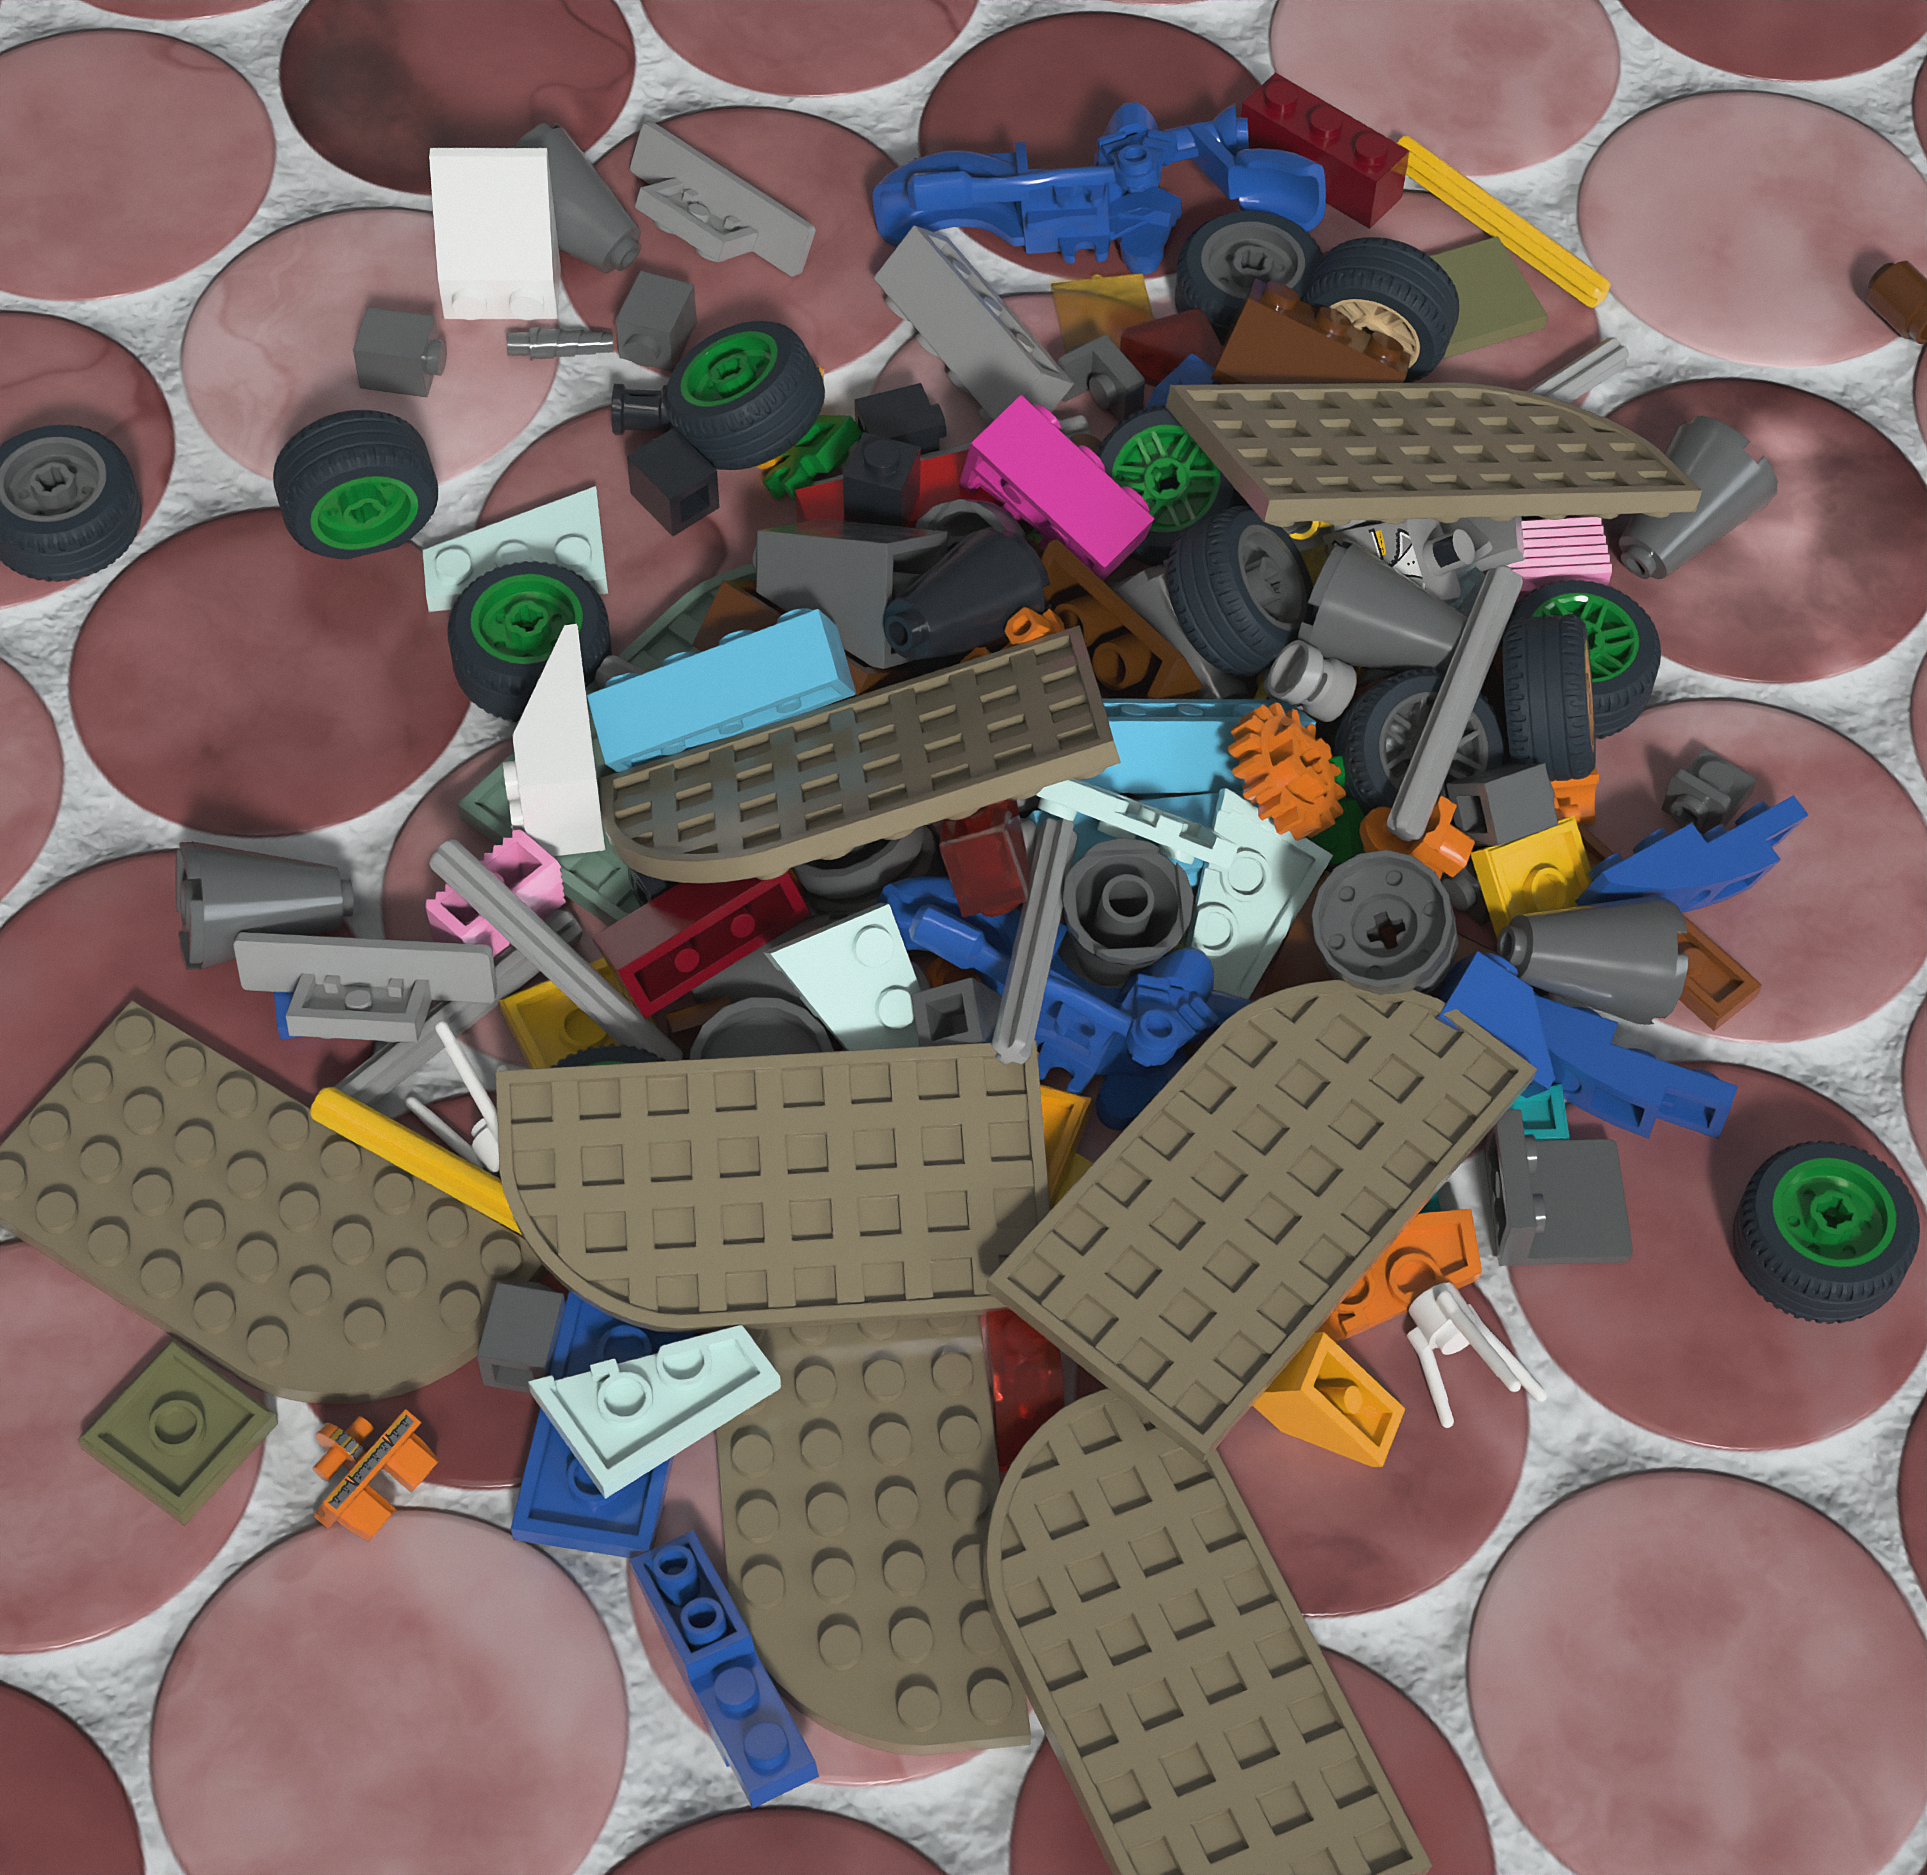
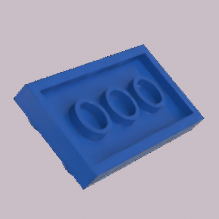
M569 1290L548 1376L553 1375L554 1381L589 1372L591 1371L590 1365L616 1359L617 1364L657 1354L660 1346L701 1336L702 1332L667 1333L631 1325L603 1313L584 1302ZM540 1407L511 1525L513 1540L631 1559L654 1549L674 1456L605 1499Z

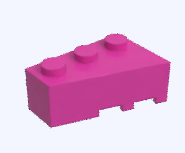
M1020 395L971 442L959 486L971 495L981 487L1003 504L1001 508L1011 513L1016 521L1022 518L1031 524L1043 536L1040 540V546L1046 549L1050 541L1058 539L1103 581L1146 539L1155 518L1149 514L1150 510L1145 500L1132 488L1127 486L1121 488L1105 473L1103 462L1091 449L1084 445L1077 447L1061 432V426L1056 417L1040 404L1033 406L1024 396Z

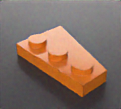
M1460 1209L1417 1214L1316 1332H1325L1337 1344L1408 1312L1413 1301L1433 1286L1450 1282L1457 1289H1460L1478 1281L1482 1274V1267L1472 1210Z

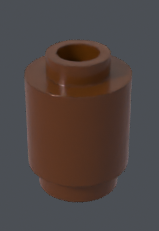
M1901 261L1896 264L1890 262L1883 265L1874 273L1869 281L1868 287L1870 290L1867 295V303L1904 339H1914L1918 344L1927 343V278L1909 261Z

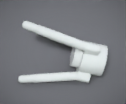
M439 1021L435 1025L436 1032L484 1117L471 1131L474 1137L472 1147L417 1098H407L406 1106L459 1156L501 1179L499 1171L497 1110L448 1024L444 1021ZM500 1065L496 1069V1071L509 1070L505 1065Z
M1448 1282L1433 1286L1419 1295L1410 1305L1409 1315L1417 1327L1407 1334V1338L1419 1356L1433 1404L1436 1407L1440 1423L1443 1427L1450 1428L1453 1426L1454 1419L1433 1353L1434 1348H1440L1443 1354L1449 1355L1471 1344L1510 1391L1517 1392L1522 1385L1536 1401L1543 1402L1546 1400V1391L1485 1326L1472 1305L1466 1303L1454 1284Z

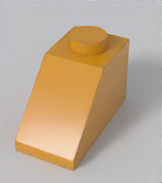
M1315 1332L1252 1405L1281 1432L1370 1467H1383L1405 1408L1325 1332Z

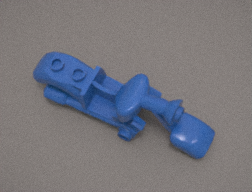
M1136 101L1126 102L1114 112L1103 136L1097 138V149L1092 159V167L1028 169L1026 142H1015L1016 152L980 154L970 151L949 150L921 158H914V160L897 167L886 175L872 191L878 233L885 242L894 247H898L914 225L932 232L952 227H972L992 232L1013 246H1026V254L1061 251L1063 261L1072 264L1075 262V253L1080 249H1093L1096 261H1105L1109 255L1111 241L1117 239L1124 264H1126L1130 272L1138 275L1150 274L1159 268L1164 256V245L1169 238L1171 227L1176 225V219H1179L1182 215L1181 198L1158 187L1162 166L1168 167L1171 163L1191 159L1230 200L1237 199L1241 211H1258L1278 215L1296 223L1297 226L1302 227L1306 232L1313 230L1319 225L1325 214L1326 203L1325 174L1322 165L1309 158L1288 151L1262 148L1249 149L1248 118L1236 117V103L1223 109L1213 120L1159 131L1153 115L1144 105Z
M952 872L948 876L932 875L904 878L884 886L877 904L887 903L890 905L906 951H931L961 969L969 968L977 975L982 984L1001 994L1002 997L1020 920V910L1016 909L1011 902L989 887L961 878ZM1059 923L1034 1039L1037 1043V1052H1039V1079H1045L1049 1069L1053 1067L1064 1068L1072 1077L1065 1091L1080 1095L1095 1075H1104V1082L1095 1102L1097 1116L1106 1127L1113 1130H1125L1154 1095H1157L1188 1062L1182 1046L1187 1043L1192 1046L1209 1036L1224 1021L1243 1007L1253 1003V1001L1213 990L1214 970L1211 960L1201 949L1194 947L1177 949L1166 954L1131 977L1122 988H1106L1090 984L1076 975L1057 954L1067 932V927Z

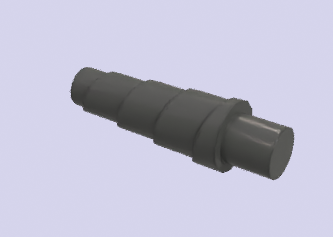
M530 327L529 332L507 333V356L530 355L531 361L533 359L614 353L613 333H606L605 331L585 332L584 330Z

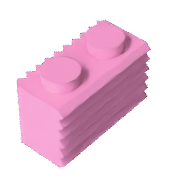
M1587 516L1569 517L1562 520H1522L1525 561L1505 565L1510 567L1513 572L1522 576L1523 584L1515 604L1533 589L1540 588L1542 585H1549L1551 582L1584 580L1588 582L1593 581L1598 584L1602 583L1605 586L1609 585L1612 564L1610 563V554H1608L1606 536L1603 534L1601 518ZM1488 570L1479 572L1481 584H1483Z
M513 830L512 838H503V845H494L493 853H484V861L480 862L542 920L566 903L564 899L565 894L562 891L564 887L561 884L563 880L560 877L562 875L559 870L561 868L560 864L522 830ZM448 884L445 885V892H436L435 899H426V911L433 942L488 945L492 948L493 960L512 946L501 933Z

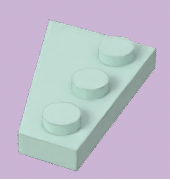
M596 486L424 549L425 588L429 612L452 610L458 596L462 594L466 587H469L472 581H476L477 577L484 576L485 572L492 571L496 567L500 568L505 564L510 565L514 562L521 563L523 561L548 562V564H557L558 567H566L567 570H572L576 575H581L584 580H587L598 594H608Z
M1072 778L1044 787L1036 794L1041 797L1038 808L1070 821H1074L1078 811L1100 820L1097 830L1116 838L1135 839L1137 834L1159 843L1157 846L1160 848L1159 853L1192 865L1196 857L1230 871L1239 847L1210 827L1082 780Z
M876 904L763 952L774 967L782 971L801 995L800 999L815 1017H819L840 1043L842 1051L920 1047L911 994L921 992L889 904Z
M742 1325L660 1346L657 1354L617 1364L616 1359L592 1364L590 1365L591 1371L556 1381H554L553 1375L528 1381L531 1395L605 1499L781 1388L780 1375Z

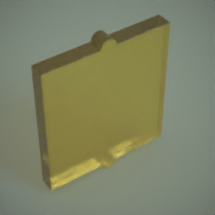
M1143 273L1105 278L1095 274L1091 279L1051 283V293L1065 354L1071 348L1080 344L1085 345L1105 334L1127 359L1161 354V345Z

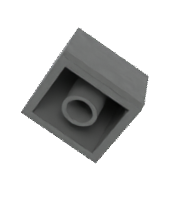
M816 519L758 530L757 544L753 553V566L757 573L756 592L787 612L802 608L819 609L837 625L843 648L872 667L885 669L915 661L902 657L888 643L884 632V613L893 600L947 554L948 531Z

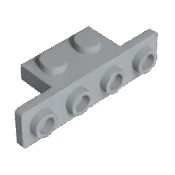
M649 122L641 126L630 170L634 175L650 185L640 188L635 204L637 210L653 219L655 226L660 230L675 234L694 246L695 251L705 259L722 262L739 255L754 252L791 277L802 274L816 231L811 223L656 123Z
M245 932L238 933L233 944L243 989L294 993L286 1013L289 1036L418 1043L432 1000L493 1003L498 991L492 948L488 945Z

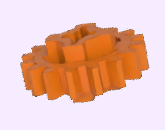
M1277 702L1269 707L1263 704L1240 718V723L1231 728L1230 732L1236 742L1228 746V752L1239 760V765L1232 769V773L1237 778L1244 779L1245 784L1241 785L1244 790L1242 795L1245 800H1249L1252 804H1259L1258 817L1263 821L1271 816L1274 819L1276 833L1282 835L1290 830L1294 840L1297 841L1306 836L1312 838L1336 824L1334 819L1344 812L1338 800L1345 797L1346 792L1335 782L1334 777L1342 772L1340 767L1328 761L1333 757L1329 744L1325 743L1322 738L1319 740L1315 739L1316 727L1312 723L1303 727L1300 724L1297 710L1293 708L1285 713L1281 704Z

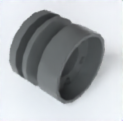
M1390 850L1358 854L1337 866L1318 890L1312 912L1314 937L1325 966L1334 980H1344L1354 988L1378 995L1404 993L1413 989L1430 996L1436 993L1452 972L1459 944L1450 897L1437 874L1414 856ZM1391 926L1393 932L1397 935L1398 946L1386 950L1384 944L1380 941L1379 930Z

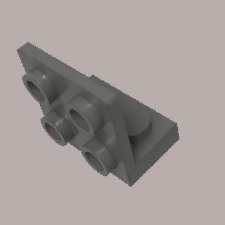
M1521 1109L1507 1110L1488 1132L1484 1146L1499 1266L1625 1263L1630 1261L1633 1247L1616 1141L1613 1139L1536 1141L1533 1134L1524 1135Z

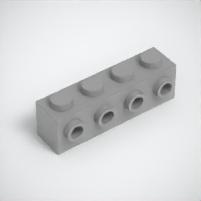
M914 225L875 275V281L888 295L885 300L887 306L899 317L913 324L919 331L916 336L919 344L929 353L941 358L950 368L947 373L949 379L960 390L974 396L982 406L979 410L980 416L989 425L1020 395L1024 396L1033 406L1040 404L1052 412L1075 384L948 237Z

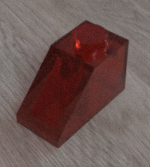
M1006 799L981 807L977 812L963 819H944L939 848L962 917L979 913L986 917H996L1014 910L1019 903L1027 902L1030 869L1017 800Z
M1012 1310L986 1312L985 1355L999 1472H1007L1026 1442L1045 1422L1063 1409L1065 1405L1060 1349Z

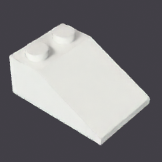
M430 148L429 159L437 272L444 319H558L561 264L547 148Z
M577 624L564 625L513 733L515 761L503 762L512 830H522L552 857L605 850Z

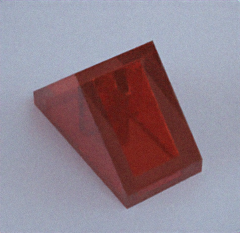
M1199 308L1127 327L1121 335L1120 351L1145 378V384L1153 387L1162 382L1191 353L1215 367L1222 348L1207 317Z

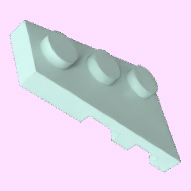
M1223 788L1219 792L1212 829L1239 847L1230 871L1204 861L1185 948L1194 947L1201 949L1211 960L1214 970L1213 990L1248 1000L1333 855L1305 837L1299 841L1294 840L1290 830L1282 835L1276 833L1274 819L1271 816L1262 821L1258 817V808L1229 789Z

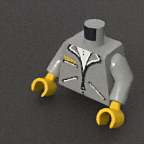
M1431 518L1406 519L1401 524H1388L1378 520H1351L1349 524L1341 526L1327 524L1322 521H1313L1311 529L1303 534H1288L1296 540H1307L1313 538L1320 528L1330 527L1332 533L1322 536L1328 556L1336 545L1342 546V539L1355 542L1448 605L1457 601L1461 594L1455 570L1473 563L1475 559L1473 542L1464 530L1457 529L1444 534L1440 521ZM1356 666L1355 668L1357 684L1365 676V667Z

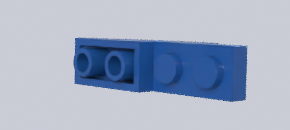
M1793 795L1773 807H1770L1765 800L1756 804L1734 822L1737 827L1730 831H1727L1723 824L1714 827L1702 836L1693 823L1671 835H1668L1665 829L1661 828L1639 842L1632 850L1634 855L1624 860L1618 852L1596 865L1588 873L1592 883L1575 900V903L1581 906L1656 896L1665 897L1675 903L1680 912L1683 913L1728 900L1752 888L1781 860L1773 847L1780 844L1808 816V813Z
M1534 992L1555 1076L1552 1085L1562 1084L1565 1100L1616 1127L1649 1139L1656 1118L1719 1139L1731 1109L1737 1085L1722 1081L1713 1073L1705 1070H1689L1659 1060L1650 1052L1642 1049H1626L1611 1044L1618 1022L1603 1018L1589 1008L1570 1007L1540 997Z
M694 1530L630 1559L633 1573L689 1694L726 1767H731L751 1807L755 1808L819 1777L814 1757L755 1652L752 1636Z

